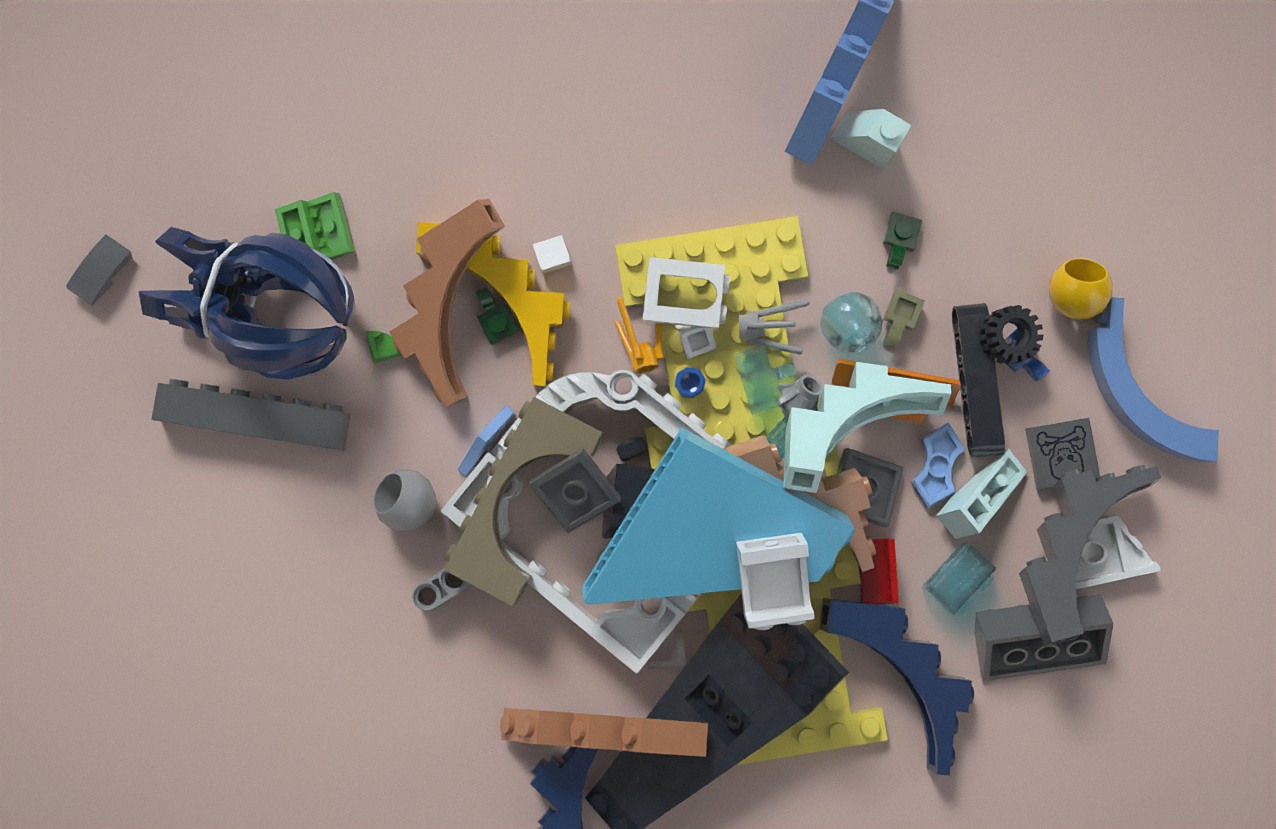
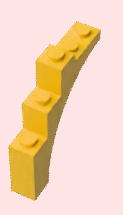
M418 222L417 238L441 223ZM495 234L475 254L466 270L487 282L506 300L514 311L528 342L532 360V384L534 388H545L547 381L553 382L554 363H549V351H555L556 332H551V327L563 328L564 320H570L571 302H565L564 293L529 291V287L535 286V269L530 268L529 260L494 258V254H500L501 237ZM417 240V242H416V254H417L420 258H423V256H422V254H421V252H420V247H421V246H420V244H419V242H418V240Z

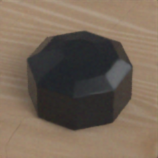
M637 436L622 441L616 450L621 461L624 462L646 452L647 446L643 437Z

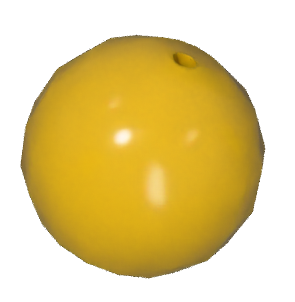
M1077 258L1066 261L1054 271L1049 281V298L1053 306L1059 313L1072 319L1084 320L1095 317L1106 308L1112 298L1113 284L1108 271L1103 265L1089 259Z

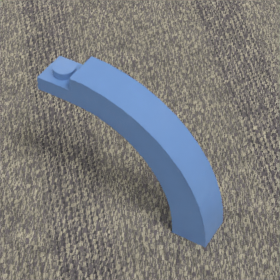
M1112 297L1106 308L1097 315V323L1101 324L1100 328L1097 327L1088 331V350L1091 367L1099 390L1109 408L1133 434L1152 447L1169 455L1190 461L1217 462L1219 430L1194 427L1170 417L1157 408L1137 385L1128 367L1123 347L1124 298Z

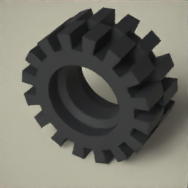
M1011 305L991 312L992 315L984 319L987 323L981 325L980 330L985 331V334L980 335V341L986 340L987 344L982 346L984 351H991L987 355L990 359L997 358V363L1009 365L1026 361L1036 355L1034 351L1040 350L1042 346L1037 342L1042 341L1044 335L1037 332L1043 329L1042 324L1035 325V321L1039 319L1037 315L1029 316L1032 310L1029 308L1022 309L1020 305ZM1007 323L1014 324L1019 331L1020 341L1015 347L1009 346L1003 338V328Z

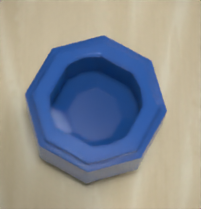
M686 367L677 373L674 386L680 396L694 398L703 392L706 379L699 369Z

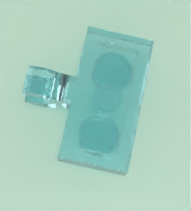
M765 345L735 353V361L751 415L777 408L776 402L780 399L775 382L795 377L796 371L793 363L771 369Z

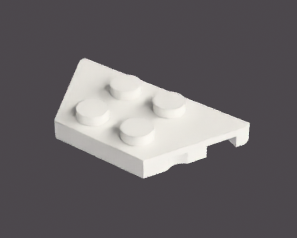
M1118 515L1104 517L1098 520L1086 540L1079 559L1076 589L1161 570L1157 562L1152 561L1143 550V545L1138 539L1129 533L1127 526Z

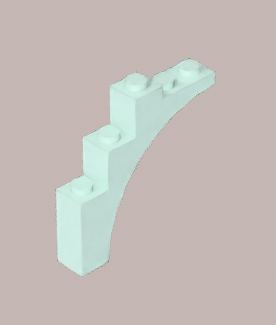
M856 362L849 388L824 384L818 404V411L791 408L785 432L783 488L817 493L826 457L841 439L867 423L894 415L917 413L943 415L951 396V385L888 375V366Z

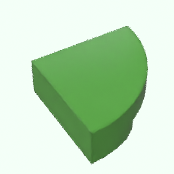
M379 331L366 332L373 362L376 363L403 356L395 349L393 337Z

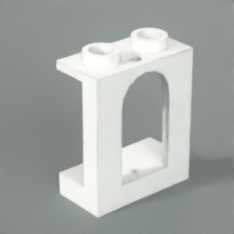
M649 257L643 324L655 326V323L711 328L713 329L712 332H717L719 324H725L727 306L721 305L722 293H728L730 275L724 274L725 265ZM660 275L707 280L716 289V301L711 307L703 310L658 306Z

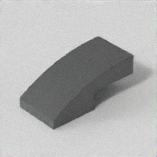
M105 234L81 262L67 283L66 288L93 306L113 285L112 278L132 258L131 251Z

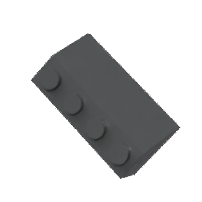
M1102 596L1078 597L1077 610L1083 634L1074 640L1047 647L1043 645L1030 604L976 612L974 634L982 681L1106 664L1114 623Z

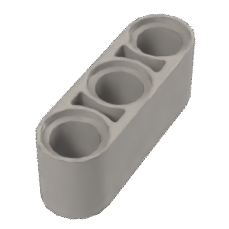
M442 569L414 589L412 600L418 609L429 611L442 605L472 585L463 580L460 587L451 586L448 582L449 572ZM425 587L432 588L436 593V600L433 604H427L421 598V592Z

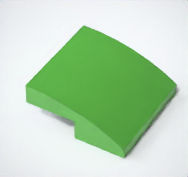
M332 192L310 201L299 200L274 209L281 234H287L307 244L309 247L327 255L331 260L355 252L340 193Z

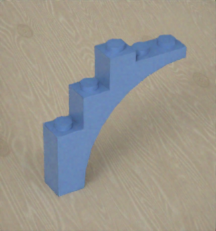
M895 0L858 1L784 152L813 165Z

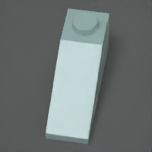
M1006 449L1003 454L998 455L952 495L936 516L955 539L978 534L1026 475L1027 471L1012 452Z

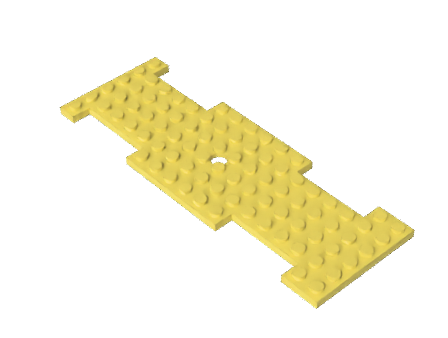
M798 216L615 245L625 307L644 305L649 257L725 265L724 274L730 275L728 293H722L721 305L727 306L725 324H719L718 331L712 332L717 349L687 359L675 325L662 323V346L670 395L682 404L678 410L689 417L693 413L707 424L703 430L713 437L718 433L732 446L765 435L770 445L776 444L781 461L784 460L785 432L789 418L782 413V407H778L776 403L781 398V393L777 387L781 383L795 382L791 356L788 352L758 345H747V340H739V315H747V311H758L781 306L778 283L808 277ZM660 275L658 306L703 310L711 307L716 301V289L707 280ZM783 312L759 317L764 318L765 322L785 321ZM786 328L765 329V337H758L759 339L789 345ZM686 367L699 369L706 379L703 392L694 398L680 396L674 386L677 373ZM658 426L645 428L651 469H656L674 440ZM837 444L828 454L824 463L827 477L838 472L840 458ZM849 543L840 549L832 569L828 573H824L820 581L809 582L810 603L814 611V619L806 620L803 623L842 665L838 635L827 633L819 628L823 598L832 599L830 589L861 584L858 563ZM739 589L702 593L687 612L706 609L709 632H711L741 595L742 591ZM844 678L811 714L737 765L886 741L888 738L883 709L877 707L851 712L846 679Z

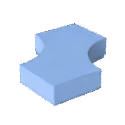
M949 422L920 439L925 450V460L920 473L910 482L926 508H930L955 492L951 481V470L956 457L965 448Z

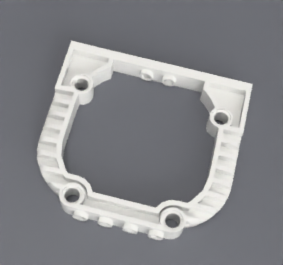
M618 370L610 376L592 372L571 374L550 383L535 396V398L565 413H568L577 405L600 399L607 406L619 412L639 410L673 439H675L682 427L722 449L731 446L718 433L712 437L705 432L703 428L707 424L696 415L691 413L687 417L678 409L682 404L667 393L662 397L654 391L657 384L643 373L639 378L628 370ZM623 378L630 379L632 382L631 391L625 395L618 394L616 390L617 382ZM518 418L493 450L484 456L441 510L444 515L459 527L467 515L472 516L477 507L474 500L482 486L487 487L492 478L489 475L492 464L496 458H502L507 449L503 446L507 435L512 429L516 431L522 419ZM518 473L511 480V490L503 494L499 507L498 523L502 540L510 532L508 521L509 500L516 498L523 489V481ZM503 541L508 554L515 563L532 575L528 584L636 674L702 594L657 598L660 603V609L655 613H649L644 609V599L635 600L633 607L620 610H606L597 619L569 596L571 590L558 580L553 583L545 576L547 573L545 568L534 560L529 563Z

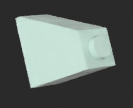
M885 109L846 111L830 139L883 170L897 151L911 125Z

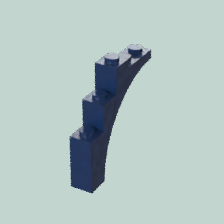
M823 598L819 629L827 633L850 637L864 643L884 657L902 676L915 698L923 719L927 742L926 768L937 775L950 776V767L955 762L953 739L959 727L956 711L969 713V705L972 704L974 699L972 681L961 676L936 674V669L941 664V652L938 650V644L929 641L903 639V633H906L908 628V617L905 614V608Z
M569 746L561 756L565 760L563 763L552 755L548 761L542 758L531 770L534 776L530 785L556 807L555 810L549 807L537 821L541 825L539 829H583V789L587 773L598 749Z

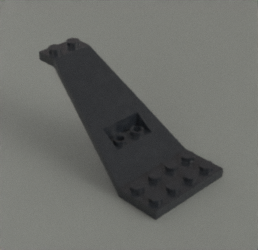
M741 593L646 717L649 719L708 723L706 757L621 751L585 799L611 829H645L649 824L811 714L849 674V671L804 624H776L766 630L749 628L744 616Z

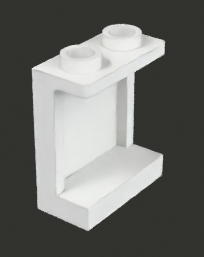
M802 533L736 542L744 616L749 628L766 630L776 624L800 625L805 623L806 620L814 619V611L810 603L806 557L809 556L808 543Z

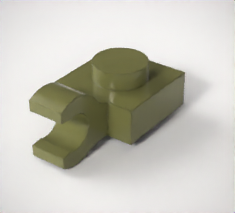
M898 289L893 292L883 320L891 323L883 341L884 345L895 348L900 342L904 328L910 331L915 328L925 300Z

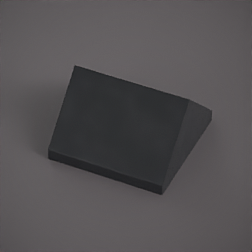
M616 463L606 478L619 493L621 500L603 512L602 538H613L655 469Z

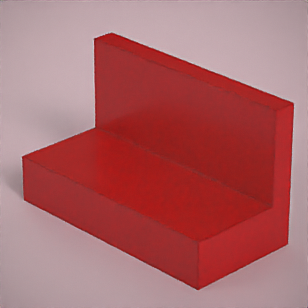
M872 539L876 550V555L872 556L875 568L862 572L859 566L861 602L899 603L895 539Z

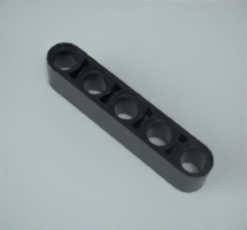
M986 303L953 306L952 324L958 375L961 382L960 391L964 425L970 457L1000 455L1005 450L995 359H990L987 356L991 352L990 350L984 351L982 346L987 344L986 340L980 341V335L985 334V331L980 330L981 325L987 323L984 319L989 316Z

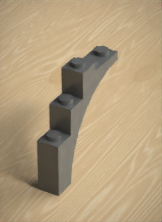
M1139 465L1126 470L1124 475L1115 477L1114 473H1108L1096 478V480L1092 470L1081 473L1080 469H1074L1061 475L1062 478L1054 486L1063 513H1055L1045 517V522L1037 529L1047 561L1045 557L1026 562L1027 567L1019 573L1044 647L1074 640L1083 634L1077 610L1076 578L1079 559L1088 535L1100 517L1111 506L1130 494L1152 487L1159 481L1161 475L1157 466L1146 469L1144 465Z

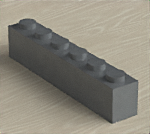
M170 379L169 384L158 383L151 420L335 450H345L351 414L342 412L343 406L324 403L323 409L311 407L312 401L293 398L292 404L280 402L281 396L262 393L261 399L250 397V391L231 388L230 394L219 392V386L200 384V389L188 388V381Z

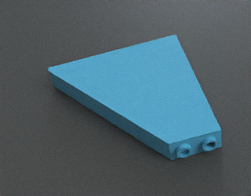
M681 427L583 584V602L591 605L741 589L736 542L802 533L808 543L809 556L806 557L808 582L820 581L824 573H828L832 569L836 555L842 547H845L851 541L855 528L848 515L803 491L783 488L784 481Z

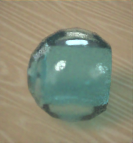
M850 292L832 300L824 307L820 320L824 338L831 347L844 353H860L870 348L880 336L883 324L878 305L871 297L860 292Z

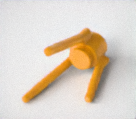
M618 297L617 303L627 334L619 320L615 321V326L630 357L634 372L647 373L656 370L659 367L658 360L664 359L662 352V323L655 324V348L651 347L649 342L638 343L622 297Z

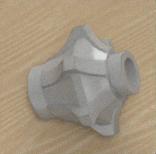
M804 375L795 382L781 383L777 387L781 393V398L776 403L778 407H782V413L787 418H789L792 407L818 411L817 405L823 387L815 377Z

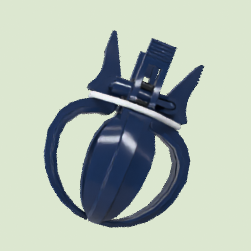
M171 226L155 240L156 244L193 269L188 276L189 284L193 285V289L139 291L142 315L169 321V324L173 326L191 329L199 338L209 337L213 346L224 353L230 364L242 370L255 371L267 378L289 380L315 373L326 368L341 353L347 340L346 329H341L337 325L317 329H289L264 326L256 319L253 309L257 296L261 295L264 291L278 289L300 291L315 299L329 312L337 323H343V326H348L353 320L355 311L352 287L343 276L340 268L327 255L287 234L270 233L266 236L253 235L244 238L238 244L229 242L227 239L208 240L189 231H183ZM242 294L250 296L248 305H245V296ZM164 304L172 305V306H176V307H165Z

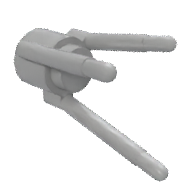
M804 300L758 311H747V315H739V340H747V345H758L788 353L802 354L803 351L800 348L758 338L765 337V329L795 327V321L765 322L764 318L759 317L809 306L810 302Z

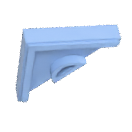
M506 405L480 432L458 468L460 473L464 476L471 474L481 455L486 454L498 438V433L514 417L515 411Z

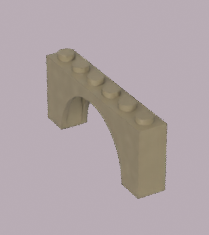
M535 397L532 398L531 402L526 401L518 415V418L522 419L516 431L512 429L507 435L503 444L507 448L501 459L496 458L489 470V475L492 476L487 487L482 486L474 500V503L477 505L472 516L467 515L459 529V532L462 533L457 545L453 543L444 558L448 562L444 569L445 571L510 606L518 604L532 575L515 563L508 554L501 539L498 516L505 489L521 469L538 459L553 455H572L582 448L593 459L605 436V433Z

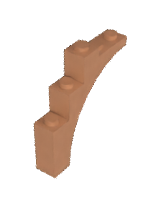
M490 199L476 200L417 238L421 246L420 252L423 258L428 263H431L432 268L403 285L407 292L406 297L409 304L418 311V314L389 331L393 337L395 349L405 359L417 356L420 370L429 377L434 386L435 396L446 408L468 397L458 377L451 349L450 323L456 291L471 259L487 240L505 227Z
M765 435L723 448L784 481V460L781 461L776 444L770 445ZM824 468L817 493L803 492L848 515L855 528L849 545L862 572L875 568L872 556L876 555V550L871 537H866L863 529L868 527L863 510L871 508L868 496L872 495V489L866 476L861 477L856 468L827 477Z
M504 708V714L500 721V730L502 733L501 740L706 757L708 723Z

